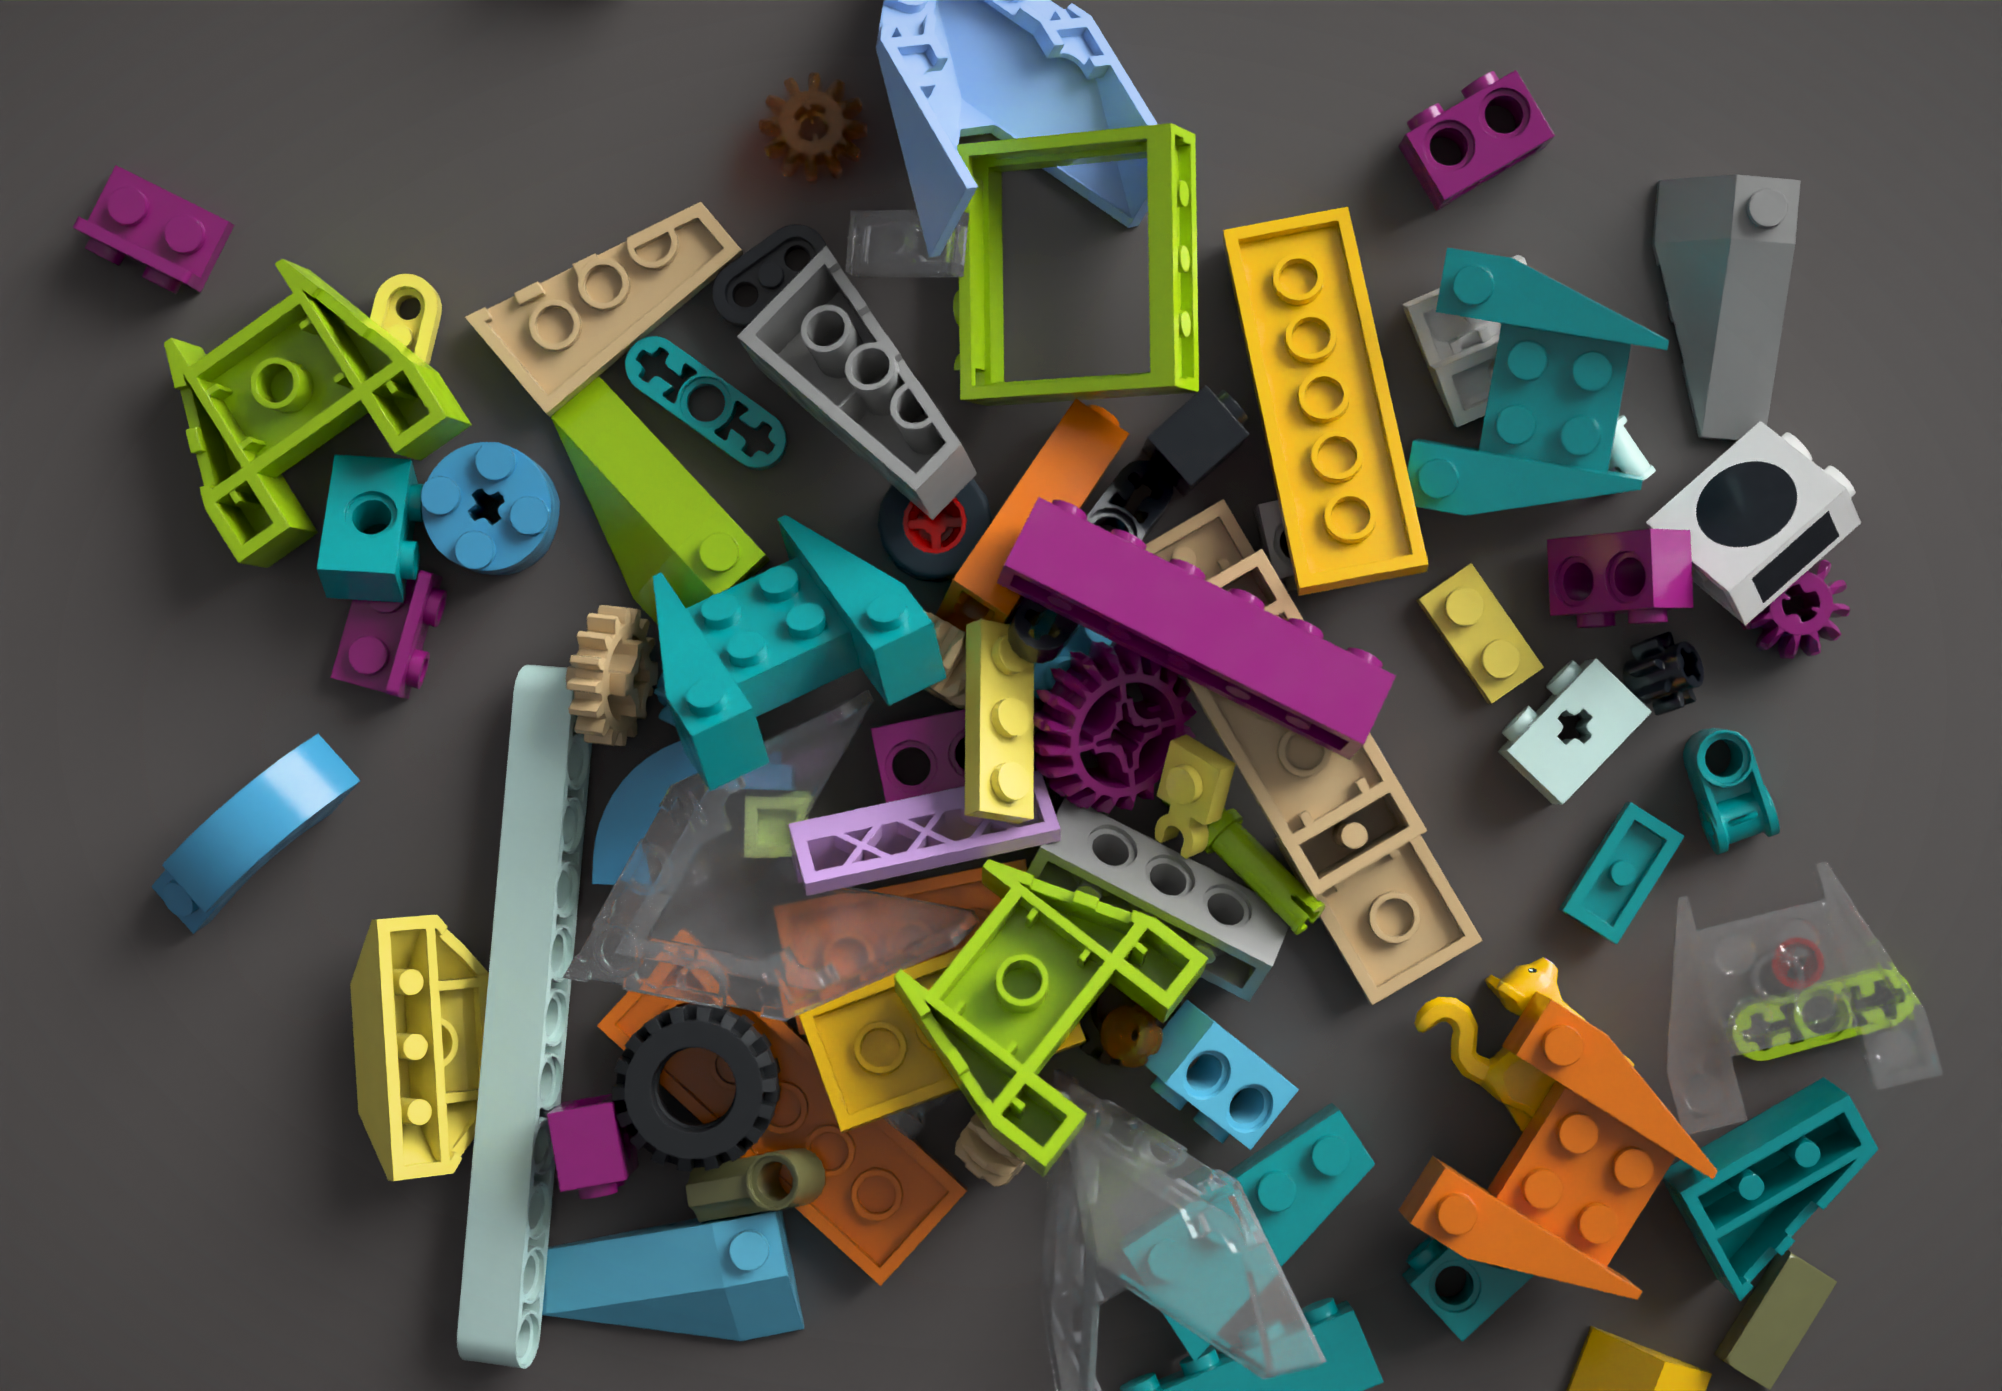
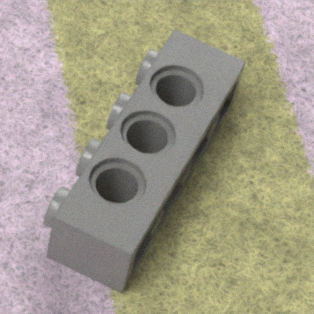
M1065 796L1056 813L1061 829V841L1039 845L1026 872L1033 874L1034 878L1072 892L1078 890L1098 897L1101 902L1129 912L1135 910L1157 918L1208 958L1203 974L1200 976L1201 978L1250 1002L1273 967L1289 925L1254 891L1205 865L1199 864L1190 858L1182 857L1180 853L1164 846L1155 839L1131 829L1096 811L1092 807L1086 809L1085 807L1075 806Z

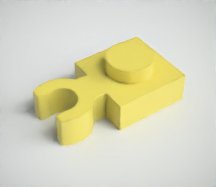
M1187 734L1171 740L1157 792V797L1169 803L1170 808L1168 814L1160 817L1156 823L1155 840L1163 843L1177 837L1179 831H1181L1184 839L1181 848L1182 857L1187 859L1203 852L1208 844L1209 831L1207 825L1222 818L1236 763Z

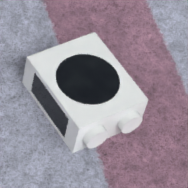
M1760 421L1654 514L1646 524L1649 529L1690 530L1693 582L1744 625H1747L1859 526L1861 521L1851 500L1856 494L1855 489L1838 469L1829 465L1823 470L1812 461V456L1807 448L1794 435L1786 432L1779 436Z

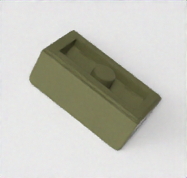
M1788 1250L1782 1256L1777 1253L1714 1355L1770 1390L1837 1281Z

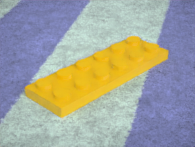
M1337 208L1223 230L1224 249L1298 596L1427 572L1428 560L1349 208Z

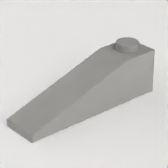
M1734 174L1666 179L1657 182L1652 246L1657 266L1660 265L1668 297L1666 305L1671 323L1674 322L1683 359L1681 367L1699 438L1737 442L1760 421L1767 426L1796 242L1801 180Z

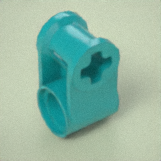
M1719 728L1701 729L1694 733L1685 744L1683 761L1697 800V809L1703 831L1714 853L1717 855L1725 853L1729 849V844L1764 833L1767 837L1778 835L1780 833V825L1772 798L1763 783L1753 749L1748 740L1738 732ZM1722 740L1730 749L1731 760L1725 771L1714 775L1706 766L1705 755L1712 743Z

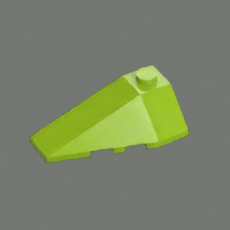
M600 376L551 416L633 599L657 625L653 584L654 575L662 572L685 608H688L714 594H718L750 579L770 561L768 556Z

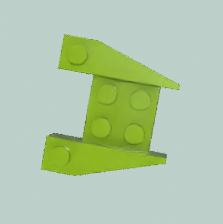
M283 258L276 262L275 266L293 293L221 345L205 354L202 347L172 337L164 342L174 387L181 392L190 428L185 430L190 451L197 456L204 486L199 488L204 508L237 562L269 568L318 533L285 481L282 473L367 413L371 415L395 454L419 461L472 425L435 369L390 335L385 329L377 325L370 317L311 270Z
M988 859L982 866V884L1002 899L929 991L902 969H899L894 975L895 991L991 1137L1044 1177L1082 1129L1087 1114L1037 1076L1110 983L1164 1024L1203 974L1208 958L1155 917L1135 910L1133 912L1123 910L1099 901L1098 897L1078 890L1072 892L1034 878L1033 874Z

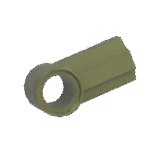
M790 1148L738 1158L734 1162L730 1160L723 1163L720 1168L705 1171V1167L694 1168L690 1172L689 1180L685 1185L688 1205L696 1214L698 1222L804 1206L814 1202L822 1193L825 1185V1170L822 1161L816 1154L805 1148ZM783 1164L790 1170L793 1178V1186L789 1194L781 1187L779 1181V1172Z

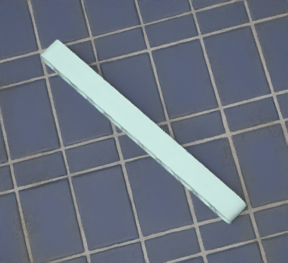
M529 664L523 666L519 671L513 692L457 1329V1349L462 1360L524 1369L531 1365L536 1356L541 1334L555 1174V1158L547 1113L561 1104L592 743L584 742V734L576 733L574 730L578 715L569 714V706L574 699V691L566 689L567 667Z

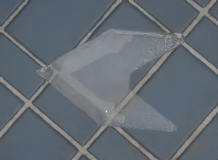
M869 689L764 739L763 742L770 763L712 791H709L698 772L672 784L659 805L660 810L644 838L639 840L592 924L593 929L579 954L573 958L563 978L588 982L591 979L623 985V990L719 1009L725 1006L761 1012V1017L786 1021L898 972L899 969H906L956 947L980 923V920L975 910L853 887L806 896L803 882L798 883L792 860L789 824L804 821L809 815L874 701Z
M1061 1069L1054 1070L1053 1088L1087 1114L1082 1129L1048 1171L1041 1305L1056 1391H1102L1095 1377L1099 1306L1127 1289L1262 1379L1315 1368L1325 1363L1326 1359L1240 1182L1221 1169L1213 1170L1186 1153L1188 1150L1186 1147L1111 1100H1101L1079 1086L1080 1081Z

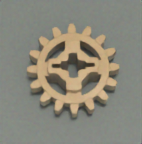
M600 605L598 614L589 613L587 616L588 632L578 631L579 650L577 655L574 654L570 657L572 666L567 667L566 689L574 691V699L569 706V714L578 715L574 730L576 733L584 734V742L625 746L627 736L635 737L637 735V718L645 719L647 716L646 700L648 696L653 695L654 689L652 686L657 684L658 662H653L650 659L649 654L655 645L654 638L646 637L650 622L648 619L640 618L641 610Z

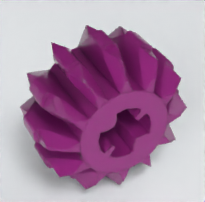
M1826 559L1818 561L1747 625H1744L1742 622L1740 623L1743 630L1754 629L1760 626L1764 628L1757 638L1756 647L1760 650H1768L1778 641L1780 658L1793 659L1799 646L1807 656L1819 654L1821 652L1819 636L1828 641H1835L1841 636L1839 628L1829 618L1846 617L1849 615L1850 607L1845 604L1833 603L1832 597L1833 594L1843 592L1847 588V584L1844 580H1837L1827 584L1824 582L1831 569L1829 561ZM1786 591L1790 596L1801 595L1804 599L1805 608L1797 610V613L1802 616L1801 618L1797 614L1786 615L1784 613L1782 602L1790 600V597L1785 594Z

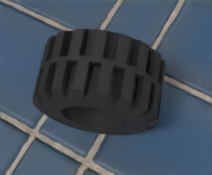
M695 1002L665 1010L646 1022L631 1036L625 1044L626 1048L622 1056L617 1060L614 1073H617L616 1084L612 1086V1101L617 1100L620 1111L616 1114L621 1128L626 1126L633 1137L629 1141L638 1150L643 1147L653 1154L650 1160L662 1166L668 1162L677 1165V1170L691 1172L694 1168L705 1167V1171L720 1168L723 1163L730 1160L734 1162L743 1156L751 1146L757 1143L775 1114L774 1111L780 1099L781 1085H779L778 1074L780 1073L778 1058L773 1057L770 1050L772 1044L765 1033L761 1035L753 1027L755 1022L744 1014L739 1016L731 1012L730 1007L720 1004L710 1006L704 1005V1002ZM698 1047L710 1050L723 1058L733 1072L736 1082L734 1100L723 1116L710 1123L697 1124L679 1118L668 1108L660 1090L661 1072L667 1061L684 1049Z

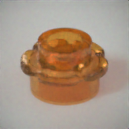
M1136 1004L1132 1008L1128 1005H1123L1110 1012L1103 1021L1101 1042L1106 1052L1112 1058L1121 1059L1122 1064L1126 1067L1137 1068L1145 1065L1148 1062V1057L1155 1055L1159 1051L1163 1040V1031L1156 1024L1158 1019L1140 1005ZM1136 1029L1138 1031V1038L1132 1041L1131 1034Z

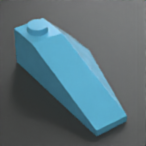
M782 1210L766 1211L707 1222H698V1219L695 1218L548 1247L542 1311L544 1316L735 1341L766 1337L801 1330L805 1327Z

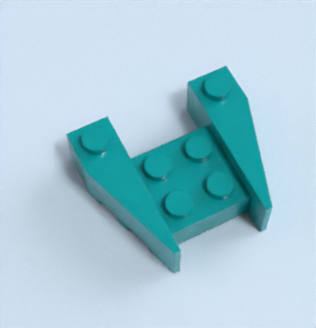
M1447 248L1436 312L1501 323L1479 449L1425 439L1413 440L1407 471L1415 507L1467 516L1641 490L1644 477L1609 471L1632 345L1668 350L1669 340L1516 259Z
M787 515L777 520L789 561L770 568L725 591L714 594L697 604L685 608L662 572L653 576L666 698L684 752L709 791L770 763L756 717L859 668L863 670L888 706L947 678L933 622L907 587Z

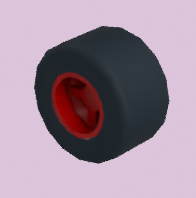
M972 479L933 520L891 485L880 503L877 526L883 549L898 569L916 580L941 583L954 579L992 523L993 518L986 495L975 480Z

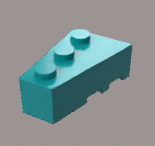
M1823 1077L1700 1148L1718 1170L1714 1179L1680 1160L1669 1167L1662 1180L1717 1280L1741 1301L1754 1287L1750 1282L1777 1253L1782 1256L1795 1242L1792 1236L1819 1207L1824 1210L1879 1149L1850 1095Z

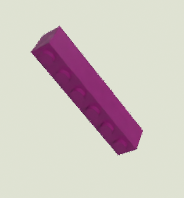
M1038 497L1002 568L997 581L998 584L1349 760L1364 745L1396 678V675L1382 669L1383 664L1377 657L1358 648L1344 650L1324 640V634L1316 626L1297 618H1289L1286 621L1264 610V603L1249 592L1235 588L1226 591L1206 581L1203 571L1189 562L1180 559H1171L1168 562L1146 551V544L1129 532L1119 529H1113L1111 532H1108L1088 522L1087 515L1080 508L1069 502L1053 500L1050 503Z

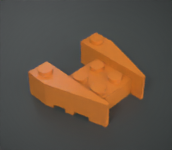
M1536 991L1502 1047L1556 1080L1487 1190L1432 1156L1398 1211L1410 1224L1466 1259L1637 1300L1642 1291L1625 1276L1608 1266L1611 1259L1676 1157L1711 1179H1714L1718 1170L1606 1033L1554 1000Z

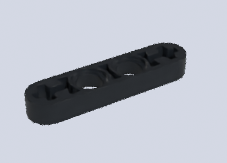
M1137 460L1129 463L1119 472L1089 512L1087 521L1096 526L1110 525L1116 529L1129 532L1144 541L1162 517L1173 495V481L1169 473L1161 465L1152 461ZM1144 484L1152 492L1150 496L1143 499L1132 515L1124 508L1134 489L1136 490ZM1025 597L1008 628L1010 646L1020 658L1028 662L1045 663L1052 661L1063 651L1081 625L1058 614L1048 631V635L1044 634L1039 640L1032 638L1028 634L1031 626H1035L1040 622L1048 608Z

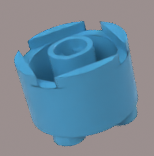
M479 442L456 449L438 463L421 490L422 517L431 541L449 560L472 571L489 575H509L525 570L546 554L555 537L560 516V500L553 481L547 472L531 458L517 449L502 443ZM488 496L498 501L503 499L505 501L498 508L501 519L495 524L486 518H479V514L485 510L482 501Z

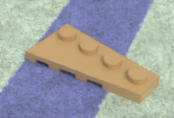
M699 202L627 237V241L599 255L594 253L572 264V268L542 283L537 281L515 292V296L488 309L484 307L465 318L542 410L551 417L626 354L637 341L650 334L712 282L726 266L744 253L703 203Z

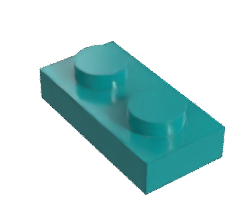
M1626 802L1559 910L1609 942L1618 944L1685 836L1632 802Z

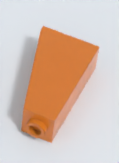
M1078 399L1074 400L952 580L935 616L948 621L966 632L967 624L980 619L1007 623L1024 596L998 584L997 581L1038 497L1050 503L1053 500H1063L1082 509L1130 434L1120 427L1114 415L1100 406L1092 404L1087 406Z

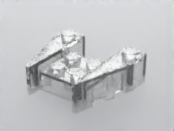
M1827 862L1811 866L1820 900L1697 930L1688 896L1676 899L1665 1073L1678 1122L1688 1135L1748 1121L1731 1057L1855 1027L1870 1086L1873 1089L1880 1090L1943 1075L1926 1010L1914 992L1910 990L1879 940L1876 939L1853 905V901Z

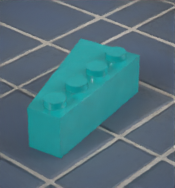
M1330 1103L1120 1242L1123 1254L1194 1362L1375 1165V1162L1340 1109L1333 1103Z

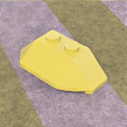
M438 915L371 920L350 983L358 1113L388 1181L453 1174L462 1161L461 1155L474 1140L489 972L466 946L447 929L448 926Z

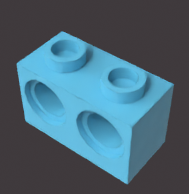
M1189 1000L1183 1003L1138 1059L1157 1076L1150 1087L1178 1110H1181L1189 1102L1200 1110L1193 1120L1210 1135L1223 1144L1231 1134L1250 1150L1299 1090ZM1199 1057L1195 1065L1188 1069L1191 1062ZM1240 1091V1093H1239V1095L1237 1096V1098L1234 1099V1100L1231 1102V1100L1233 1099V1097Z

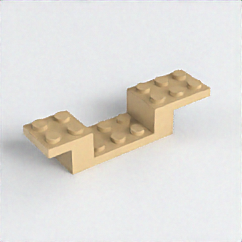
M1224 499L1146 544V551L1168 562L1171 559H1180L1193 564L1203 571L1206 581L1226 591L1235 588L1251 593L1264 603V610L1286 621L1289 618L1304 620L1263 549L1257 552L1253 550ZM1185 678L1276 833L1277 837L1273 840L1294 876L1308 890L1311 896L1315 897L1318 901L1320 900L1325 905V909L1319 918L1369 1004H1376L1483 941L1421 835L1427 832V829L1370 733L1364 745L1349 760Z

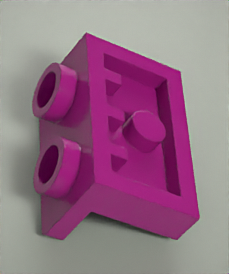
M115 165L88 220L78 216L72 228L89 237L85 246L86 250L118 266L121 265L124 257L127 256L146 266L141 277L177 294L182 284L201 293L235 225Z
M418 570L415 580L407 579L404 603L352 600L330 678L407 699L412 687L420 689L430 660V653L422 650L428 627H438L446 605L447 591L439 589L443 577Z

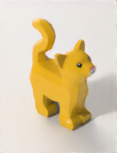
M1544 957L1530 964L1516 966L1501 979L1493 975H1489L1485 979L1487 986L1500 999L1502 1005L1519 1017L1537 991L1584 1019L1562 1000L1557 985L1558 969L1550 960ZM1437 997L1426 1002L1416 1014L1414 1024L1417 1031L1425 1033L1438 1023H1449L1453 1029L1451 1038V1060L1464 1077L1476 1082L1499 1102L1503 1103L1516 1125L1524 1132L1556 1080L1504 1047L1490 1059L1479 1055L1476 1052L1478 1024L1470 1007L1463 1002L1451 997ZM1627 1058V1060L1634 1067L1635 1064L1629 1058Z

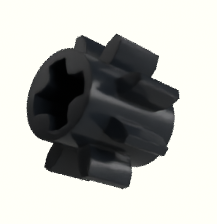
M1666 632L1631 645L1630 649L1635 658L1628 660L1624 664V684L1644 705L1652 703L1655 715L1659 716L1696 702L1697 699L1692 689L1702 685L1704 668L1698 652L1689 642L1683 641L1674 644L1672 633Z

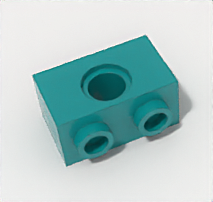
M334 454L317 563V572L326 598L404 603L407 579L415 580L419 570L418 541H412L415 522H424L421 490L424 484H418L411 459ZM375 524L388 525L386 529L377 534L363 533L365 529Z

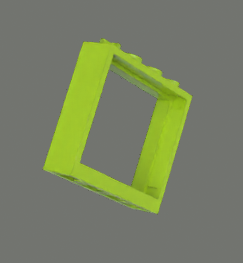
M1172 123L957 144L958 153L978 186L960 218L952 238L953 253L956 261L959 263V290L954 296L953 312L956 323L959 326L960 354L955 359L954 370L960 372V400L984 406L1074 401L1075 399L1091 400L1198 393L1199 347L1195 134ZM1147 158L1150 372L1004 382L1002 172Z

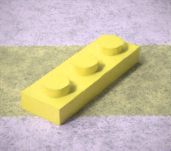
M980 619L966 625L965 815L1019 824L1034 819V663L1020 658L1012 650L1008 641L1009 624ZM1030 629L1028 633L1032 638H1034V629Z

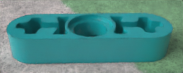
M658 336L645 337L637 341L630 348L626 356L625 369L629 380L641 393L748 469L756 471L767 470L777 465L783 459L788 445L787 434L780 421L771 413L665 338ZM662 351L668 353L665 364L681 379L684 378L686 368L688 367L697 372L681 386L675 403L666 399V396L675 390L674 387L661 377L655 376L649 383L642 380L646 370L641 365L640 360L646 353L651 357H657ZM703 386H712L719 389L725 398V407L722 414L715 420L708 422L695 419L689 411V399L692 393ZM739 404L748 409L746 413L739 417L740 421L755 431H759L764 424L772 428L768 438L775 446L769 454L758 450L752 457L746 455L744 452L747 449L748 443L743 436L733 429L730 430L727 440L717 436L718 432L725 429L731 423Z

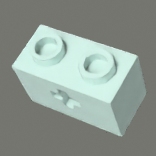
M1597 658L1585 660L1580 666L1574 660L1568 662L1546 685V688L1552 693L1548 700L1536 712L1530 706L1525 707L1502 731V734L1508 741L1498 752L1552 804L1563 805L1652 712ZM1578 714L1582 719L1575 728L1581 735L1580 739L1572 738L1561 741L1557 736L1562 731L1563 725L1558 720V717L1560 715L1566 717Z

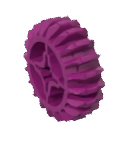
M1092 641L1088 656L1080 651H1070V668L1067 671L1061 668H1050L1056 681L1051 690H1036L1039 699L1044 702L1042 710L1034 712L1033 717L1034 726L1040 729L1034 734V751L1038 753L1034 760V765L1039 773L1047 777L1045 781L1054 792L1061 796L1066 795V799L1077 807H1085L1086 809L1092 807L1098 812H1106L1108 814L1114 806L1132 811L1136 796L1142 799L1154 800V784L1161 780L1170 741L1186 734L1192 738L1196 737L1191 728L1184 724L1197 713L1192 707V703L1185 700L1191 688L1185 680L1178 677L1177 673L1115 642L1110 646L1104 642ZM1126 683H1138L1144 700L1136 703L1133 702V698L1126 693ZM1090 750L1093 755L1098 757L1099 767L1086 769L1082 763L1080 752Z

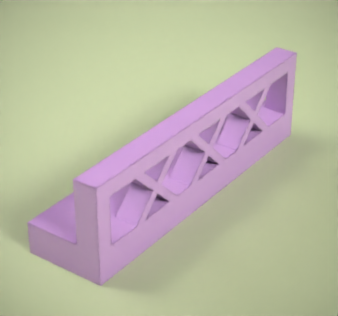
M1038 770L1034 771V819L1019 824L966 816L965 786L789 824L793 866L798 883L803 882L806 896L1061 841V829L1043 776Z

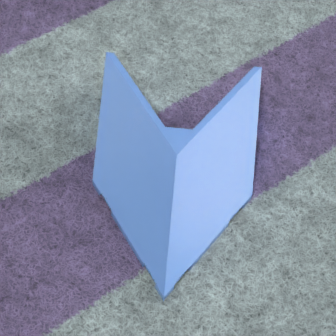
M883 0L876 51L929 257L941 255L978 187L958 153L957 144H959V137L991 133L1000 140L1157 124L1092 16L1073 3L1067 9H1063L1051 0ZM1147 158L1042 168L1128 228L1139 226L1148 211Z

